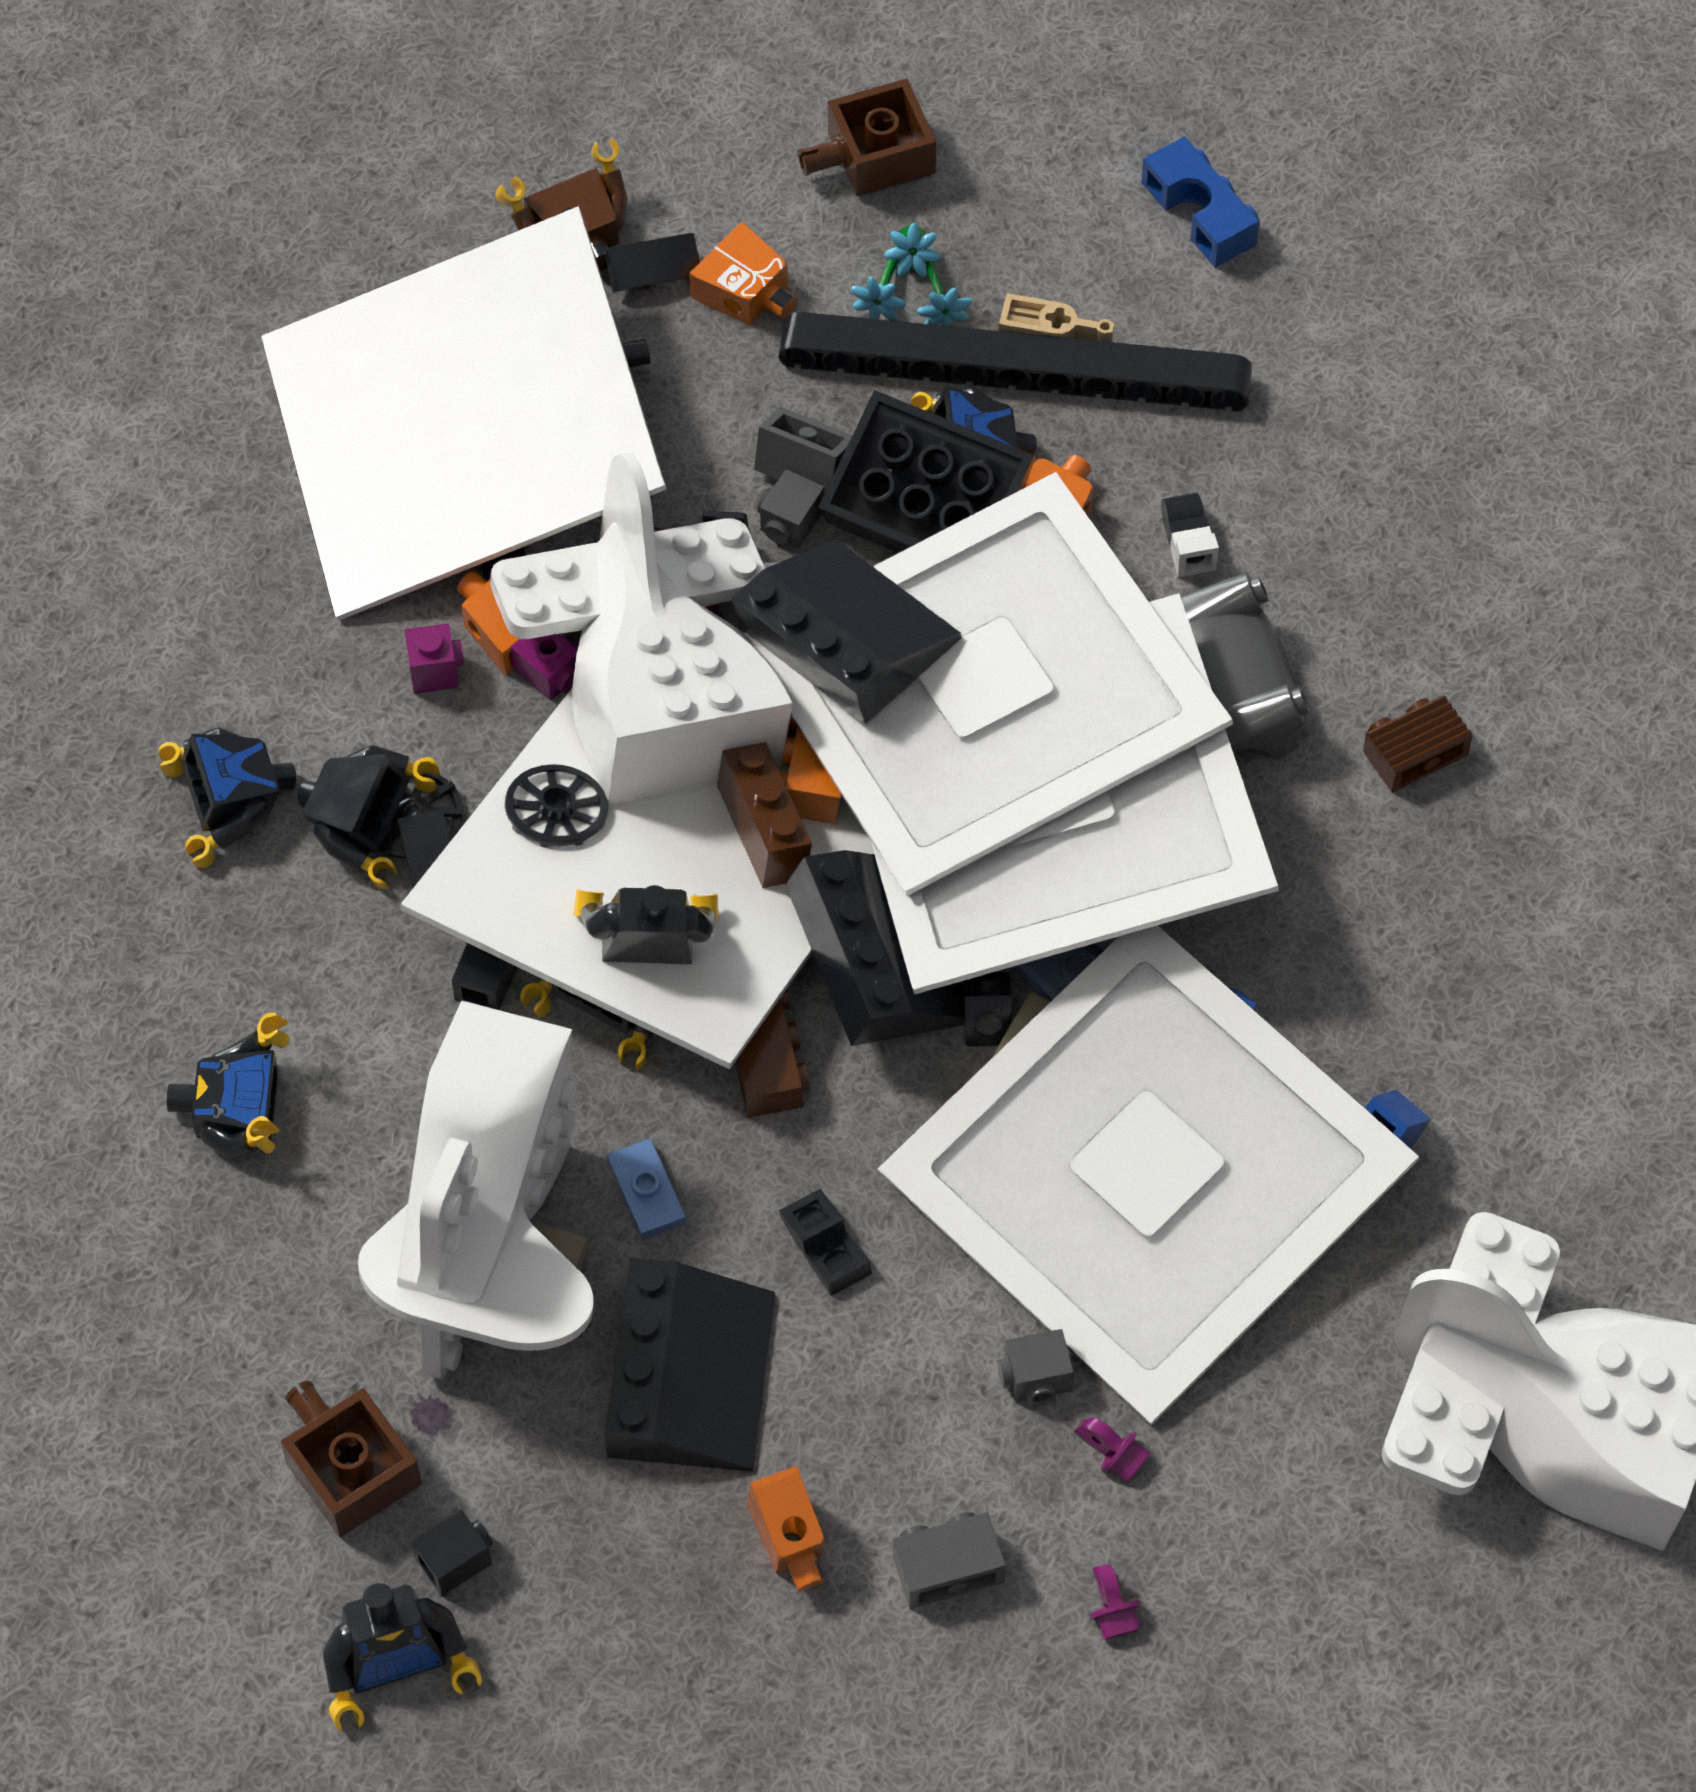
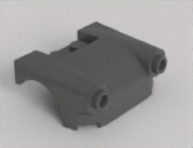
M1245 572L1181 596L1211 689L1233 720V725L1225 729L1232 751L1260 750L1268 753L1274 759L1285 757L1296 749L1293 744L1301 733L1302 726L1306 720L1305 714L1310 713V709L1302 690L1296 686L1277 631L1264 612L1263 604L1269 601V597L1259 576L1251 579L1250 575Z

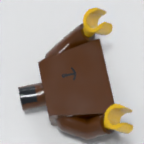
M613 138L609 139V145L612 150V156L609 158L602 157L599 154L597 142L593 145L591 151L592 158L597 164L602 165L603 172L600 174L595 167L525 197L524 204L521 198L525 194V185L520 178L513 177L510 179V184L516 192L515 197L509 196L502 184L496 190L498 202L512 208L513 212L510 216L518 231L579 207L599 271L607 268L604 250L619 243L618 230L625 224L628 201L621 170L616 169L614 160L619 153V146Z

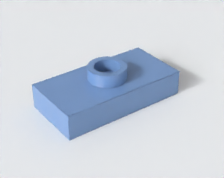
M651 1138L607 1154V1162L641 1240L686 1224L685 1214Z

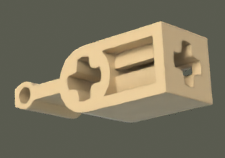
M1007 293L999 322V331L1113 342L1114 323L1107 319L1093 321L1077 318L1075 310L1061 302Z

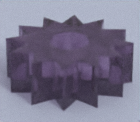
M430 1394L427 1400L420 1396V1403L413 1402L415 1409L409 1412L413 1416L412 1424H418V1431L426 1428L427 1433H429L431 1428L438 1431V1425H445L444 1418L449 1417V1414L445 1411L447 1404L440 1403V1397L433 1400ZM427 1410L435 1412L431 1417L424 1416V1413Z

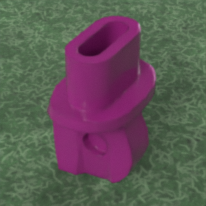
M1095 1417L1082 1420L1073 1431L1088 1445L1106 1456L1101 1465L1102 1472L1106 1474L1111 1469L1125 1482L1132 1478L1150 1455L1148 1450L1134 1440L1137 1436L1134 1430L1122 1439L1109 1425Z
M1108 1564L1093 1567L1094 1577L1104 1608L1089 1614L1090 1620L1098 1619L1103 1640L1141 1630L1135 1609L1141 1606L1140 1600L1123 1603L1113 1567Z

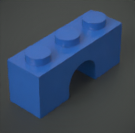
M1185 136L1143 158L1141 183L1165 211L1181 203H1195L1204 208L1192 215L1190 240L1214 268L1257 245L1260 221L1256 211L1250 205H1245L1235 194L1230 181L1224 176L1220 177L1210 165L1204 151L1200 148H1195Z

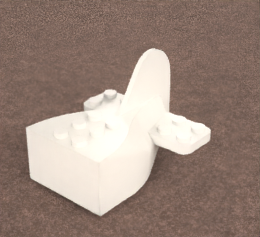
M631 453L616 455L611 460L607 476L599 542L505 559L493 566L490 578L491 590L510 634L516 638L532 639L582 630L572 686L573 718L596 780L607 797L608 806L718 784L723 750L766 742L780 772L793 704L782 682L751 640L739 629L705 608L706 606L731 601V597L765 569L748 528L739 520L727 518L654 532L652 505L646 478L639 461Z
M461 1001L431 1067L422 1107L408 1204L363 1245L358 1257L359 1278L368 1295L388 1312L409 1322L421 1325L423 1375L443 1380L448 1370L455 1371L462 1354L463 1344L460 1343L462 1336L508 1349L525 1351L545 1350L572 1341L587 1328L593 1315V1293L588 1280L529 1221L538 1209L541 1208L562 1168L570 1148V1137L576 1123L577 1112L570 1110L577 1091V1081L571 1080L572 1029Z
M1476 1213L1470 1217L1466 1224L1450 1269H1436L1420 1274L1413 1281L1395 1328L1394 1340L1399 1353L1412 1367L1382 1447L1381 1455L1383 1462L1396 1473L1450 1494L1463 1495L1473 1490L1490 1449L1513 1477L1527 1491L1546 1505L1572 1518L1663 1551L1686 1510L1696 1481V1325L1637 1312L1607 1308L1581 1309L1538 1316L1559 1259L1560 1249L1557 1242L1547 1234L1492 1213Z

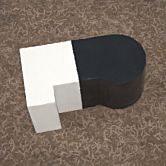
M1198 492L1162 499V519L1177 577L1216 571L1219 546L1215 533H1211L1208 520L1205 518L1202 501ZM1205 555L1204 559L1199 563L1190 564L1186 562L1187 558Z

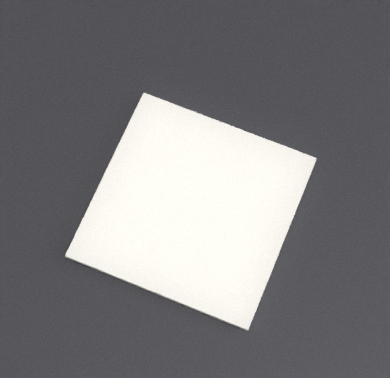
M579 207L262 336L334 612L339 621L602 516L608 470L611 460L616 455L631 453L637 458L644 472L650 496L667 489Z
M571 689L404 899L400 910L730 1069L812 954V949L785 884L762 888L717 784L608 806L604 827L594 836L583 841V844L575 846V844L567 846L548 845V848L541 847L540 843L525 837L520 832L516 833L512 829V824L505 812V795L512 781L524 771L541 765L557 764L579 769L596 780L576 729L572 711ZM781 763L780 771L789 772V766ZM546 772L528 777V780L540 790L548 786ZM555 772L557 784L569 787L577 777L568 773ZM585 782L577 790L575 797L577 800L595 796L597 793L589 783ZM520 786L517 787L513 796L519 800H538ZM842 795L836 824L801 819L812 842L810 856L842 850L874 854L870 838ZM600 804L577 808L576 810L593 817H598ZM515 809L516 814L521 820L537 812L535 810ZM570 819L578 833L590 826L578 820ZM539 821L530 826V828L544 833L547 821ZM555 824L552 836L568 835L561 824ZM657 885L664 889H681L687 892L689 905L690 895L692 894L697 896L718 894L719 920L714 921L713 934L707 941L702 943L692 941V964L602 962V940L593 938L588 933L582 918L573 915L576 889L604 892L602 906L611 903L618 889L647 888Z

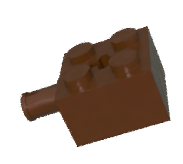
M907 78L829 100L828 134L831 141L806 149L802 148L797 152L800 167L803 169L805 176L838 165L842 169L844 168L856 196L936 173V140Z
M311 1381L299 1383L304 1391L302 1395L296 1387H293L287 1393L285 1400L292 1406L305 1425L280 1440L286 1464L339 1538L422 1485L417 1460L364 1388H361L330 1409L318 1394Z

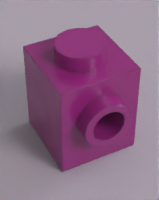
M449 623L404 629L414 694L458 688L456 667L464 666L461 639H451Z
M561 634L532 639H519L510 647L513 669L551 701L561 691L568 693L572 689L578 649Z

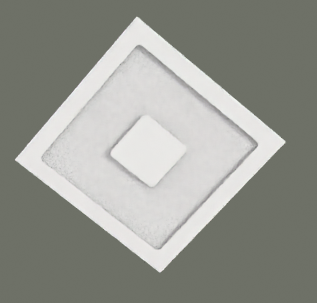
M1056 472L873 566L960 631L962 638L865 725L751 636L744 633L782 682L793 703L791 709L792 719L906 896L1233 725V720Z
M1180 594L1150 601L1149 603L1211 689ZM1225 729L909 896H906L871 841L914 995L1279 891Z
M1157 925L1122 935L1115 939L878 1168V1172L1048 1331L1063 1329L1067 1348L1152 1426L1419 1160V1156Z

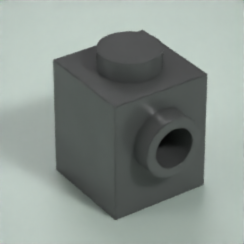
M785 469L773 489H766L759 500L757 512L760 513L761 531L777 544L789 543L800 548L822 515L818 507L825 495L824 486Z
M1063 1329L1005 1340V1356L1003 1359H998V1370L1003 1388L1012 1387L1015 1402L1027 1400L1030 1404H1042L1054 1399L1056 1394L1072 1391L1074 1372Z

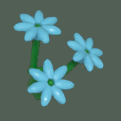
M911 223L898 232L892 231L890 233V237L895 243V248L884 253V257L888 261L879 285L873 277H869L867 289L860 286H853L851 289L852 293L860 298L854 302L853 309L856 311L869 309V319H879L882 314L886 319L896 321L897 314L894 309L903 308L906 305L904 300L891 297L896 289V285L889 283L896 265H898L897 273L899 276L904 275L909 269H915L920 276L924 277L927 273V268L934 292L929 294L932 305L917 309V313L920 316L928 317L924 324L938 325L941 323V326H952L953 320L958 322L969 320V315L963 310L972 304V298L957 299L958 290L955 287L950 289L945 295L935 265V261L940 260L941 256L938 252L929 249L936 240L937 234H927L916 223Z

